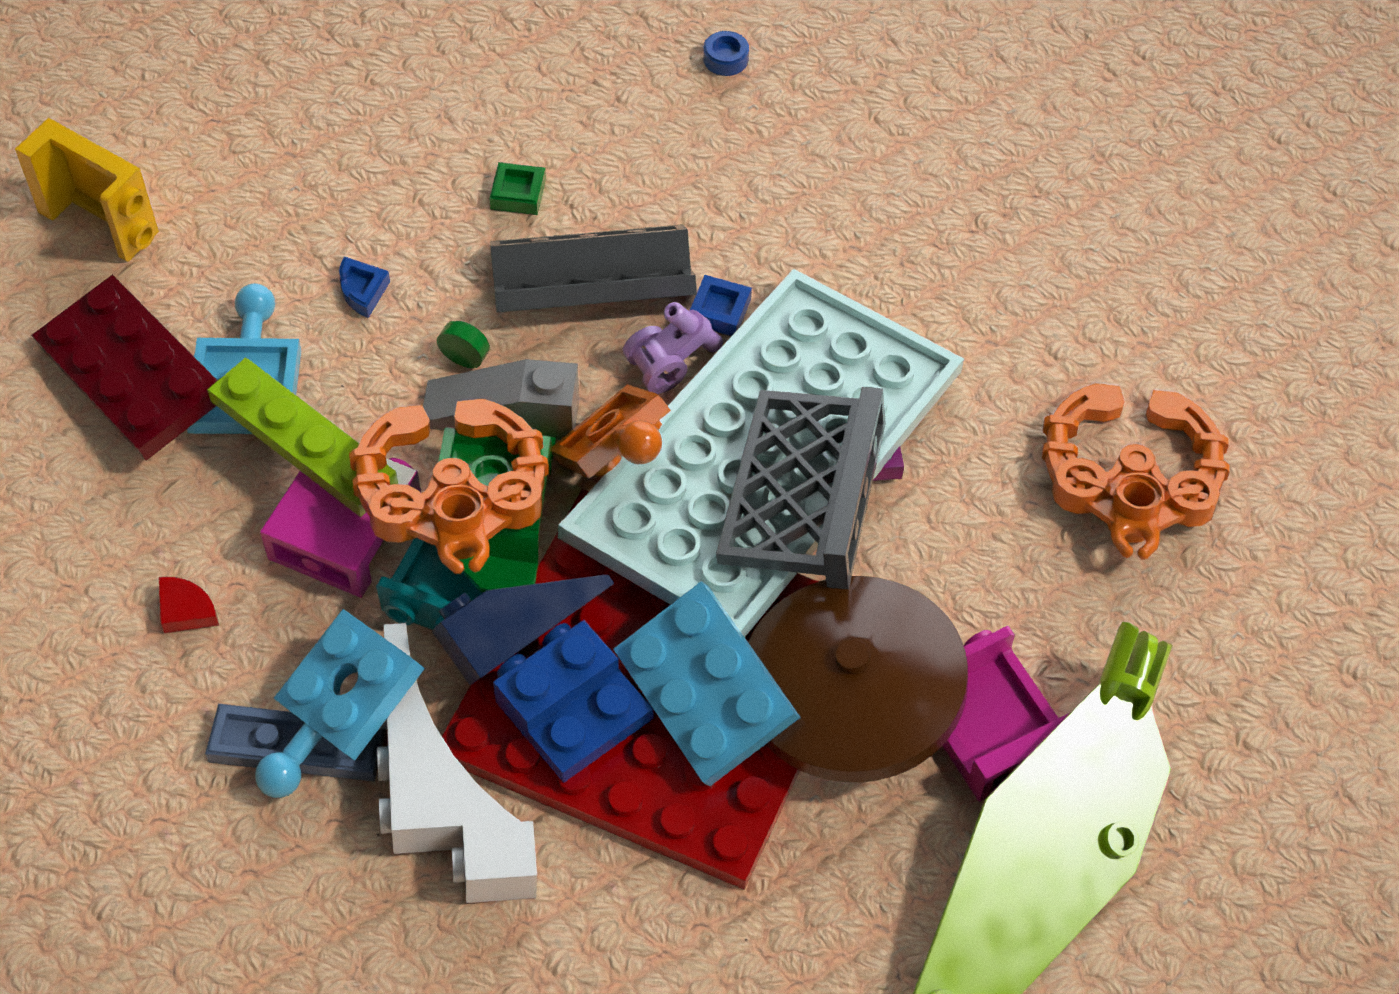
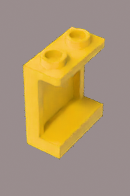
M49 117L15 148L37 211L46 218L53 221L73 202L108 223L118 256L127 262L140 250L147 248L159 232L139 167Z

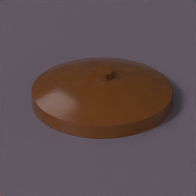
M852 576L849 589L827 587L826 580L801 588L781 600L763 617L748 642L801 717L766 743V746L790 766L818 778L838 782L861 783L886 779L904 773L927 760L942 747L957 727L966 704L968 664L963 642L957 629L949 617L929 598L906 585L891 580L868 576Z

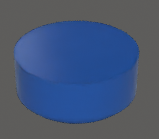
M719 31L713 33L704 42L703 62L708 70L717 75H736L742 72L748 65L749 44L742 35L736 32Z

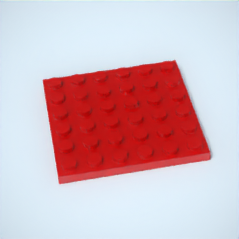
M581 489L568 514L589 491ZM557 532L538 565L536 584L607 574L614 584L554 627L567 623L572 628L585 620L616 655L619 670L648 702L614 651V648L670 606V604L558 538ZM797 573L745 636L747 642H749L755 628L763 617L775 605L795 591L819 581ZM553 628L514 655L523 654L526 659L543 648L542 641ZM502 664L469 687L442 735L452 754L467 772L745 890L800 770L780 759L766 744L713 785L708 786L699 778L653 709V720L563 783L496 703L493 682L498 679L497 671Z

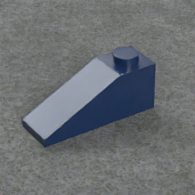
M608 574L486 590L473 600L465 592L439 610L444 620L432 632L469 685H472L608 589L614 582Z

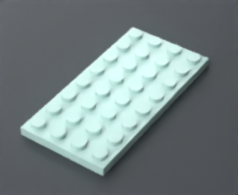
M793 269L668 405L671 411L660 419L662 426L659 432L662 437V448L659 455L647 464H634L621 456L622 459L618 465L606 473L558 525V538L670 605L699 582H704L709 586L745 637L797 574L796 572L717 563L716 551L760 390L859 398L862 387L883 388L886 424L875 469V478L887 461L891 459L898 447L904 443L961 373L964 358ZM769 409L767 419L775 428H778L797 416L792 411ZM829 414L817 422L830 433L847 423L848 416ZM805 428L786 440L798 451L816 441L817 438L808 428ZM775 445L757 455V460L766 469L787 456ZM827 450L807 462L819 474L837 464L838 460ZM798 468L776 479L786 492L808 480ZM766 485L746 496V501L754 510L776 499L775 495ZM817 491L797 504L809 516L827 506L828 501ZM787 509L765 521L775 534L798 522ZM754 527L735 538L733 547L752 549L766 540ZM807 533L786 546L792 553L812 555L816 551L818 543Z

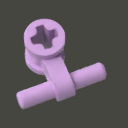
M677 302L668 304L664 309V317L670 322L663 330L658 326L645 327L634 333L623 347V354L629 363L637 365L644 374L643 384L648 391L657 394L671 390L684 379L687 373V365L683 360L696 349L702 346L708 352L713 353L717 352L723 344L722 337L712 329L711 323L698 311L687 310Z

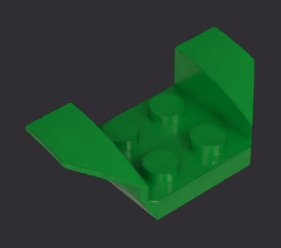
M445 427L439 461L447 458H457L465 461L477 480L488 486L497 475L512 471L511 462L519 457V454L513 455L509 453L507 444L497 436L472 438L458 434L455 428ZM542 436L543 448L540 452L548 460V475H551L554 457L552 455V446L556 443V437ZM547 475L545 476V479H544V489H543V492H542V508H543V501H544V494H545V487H546ZM541 517L531 526L522 529L504 528L489 539V558L480 571L474 573L469 569V561L473 557L458 559L464 564L465 569L463 573L480 592L536 584Z

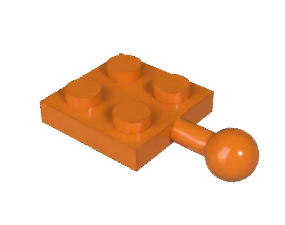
M627 384L552 446V455L561 466L589 479L593 475L596 477L603 476L616 467L622 459L620 453L631 463L647 464L653 461L661 451L662 437L659 429L662 423L660 419L671 410L659 394Z

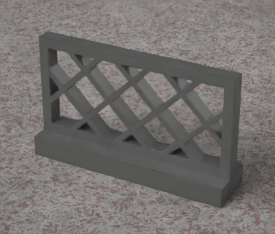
M862 387L859 398L760 390L716 551L718 564L826 576L827 587L849 589L886 424L883 388ZM769 409L788 410L797 416L778 428H775L767 419ZM829 414L848 416L847 423L830 433L817 421ZM808 428L817 440L797 451L786 439ZM777 445L787 457L765 469L757 460V455ZM829 450L838 462L818 474L807 461ZM798 468L808 480L786 492L776 479ZM766 485L775 495L776 499L754 510L746 501V496ZM819 491L828 501V505L808 516L797 503ZM787 509L798 522L775 534L765 521ZM754 527L766 540L752 549L733 547L735 538ZM807 533L818 543L816 556L792 553L786 546Z

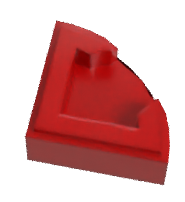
M159 577L160 617L164 633L219 626V620L212 600L201 587L189 580L178 577Z

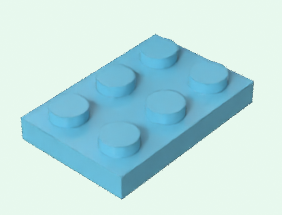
M702 581L614 648V651L699 778L708 786L713 785L801 718L709 586Z

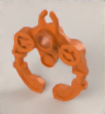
M1094 383L1072 393L1058 406L1053 415L1044 418L1043 433L1047 436V442L1043 445L1042 459L1046 462L1047 471L1053 483L1051 492L1054 501L1063 510L1075 514L1093 513L1107 523L1113 544L1123 557L1129 558L1133 555V548L1128 542L1138 543L1146 541L1137 551L1138 557L1141 560H1145L1158 549L1160 531L1176 523L1187 527L1203 526L1212 520L1223 482L1228 479L1230 473L1229 464L1224 461V454L1229 446L1228 438L1220 433L1214 421L1203 409L1187 397L1177 392L1153 390L1146 411L1147 420L1163 429L1184 431L1192 441V450L1195 453L1202 454V458L1194 462L1191 471H1180L1169 480L1161 473L1155 461V456L1149 448L1139 444H1131L1121 450L1113 468L1105 472L1095 461L1077 458L1078 447L1068 443V439L1077 436L1078 425L1083 420L1107 422L1121 416L1125 401L1120 386Z
M486 399L457 401L454 421L455 430L458 434L472 438L497 436L507 444L509 453L513 455L519 454V457L511 462L512 471L497 475L488 486L477 480L465 461L457 458L443 459L434 466L428 487L424 492L420 493L419 490L409 485H390L389 475L383 472L378 473V470L383 469L387 465L386 455L392 447L415 445L428 438L430 434V419L422 405L394 408L376 420L363 435L358 447L349 453L350 467L356 471V477L352 479L354 495L360 499L364 510L369 515L370 526L374 534L386 542L402 543L418 538L435 545L441 562L455 574H461L465 569L463 562L458 559L473 557V559L469 561V569L474 573L480 571L489 558V539L504 528L522 529L531 526L541 517L544 479L549 474L548 460L540 452L543 448L542 432L537 429L533 430L523 418L498 403Z

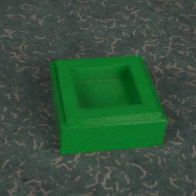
M498 162L489 198L490 209L538 215L546 182V168Z

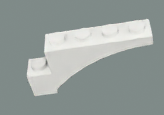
M406 623L384 624V638L410 656ZM416 680L379 728L388 729V746L377 747L379 781L390 780V798L379 799L380 833H392L394 854L452 850L453 882H465L466 903L536 898L537 867L533 821L521 822L505 810L475 782L455 758L434 725Z

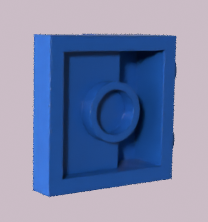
M585 620L572 628L567 623L554 627L544 637L542 649L527 659L523 654L510 657L500 666L497 671L498 679L493 682L495 700L498 706L563 783L654 719L651 705L619 670L616 655Z

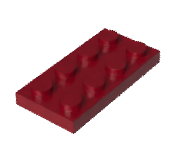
M113 274L31 335L48 357L146 461L216 407L211 402L207 389L218 380Z

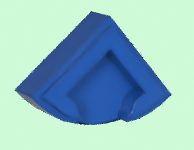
M344 256L339 269L343 297L354 311L369 318L390 283L389 271Z

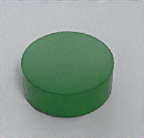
M463 321L448 322L437 337V345L440 351L452 362L466 368L479 367L490 350V345L485 335L473 325Z

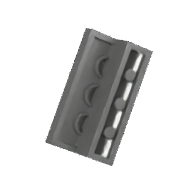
M683 224L490 241L497 312L697 295L696 275L690 265L688 229Z

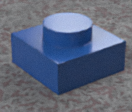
M704 275L690 310L698 311L706 317L715 332L732 336L742 324L751 301L752 287Z

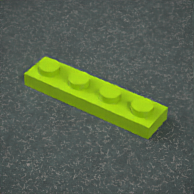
M247 357L207 389L211 402L360 518L366 513L360 499L354 495L352 479L356 477V471L350 467L349 453L358 447L359 443ZM386 465L383 469L378 470V473L383 472L389 475L390 485L398 484L397 473L390 466Z

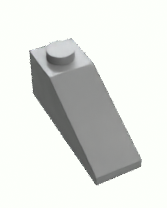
M525 359L428 380L423 408L430 419V429L444 430L445 427L455 428L454 415L457 401L486 399L507 407L523 418L533 430L537 429L542 432V436L556 437V440H561L576 427L580 400L578 364Z

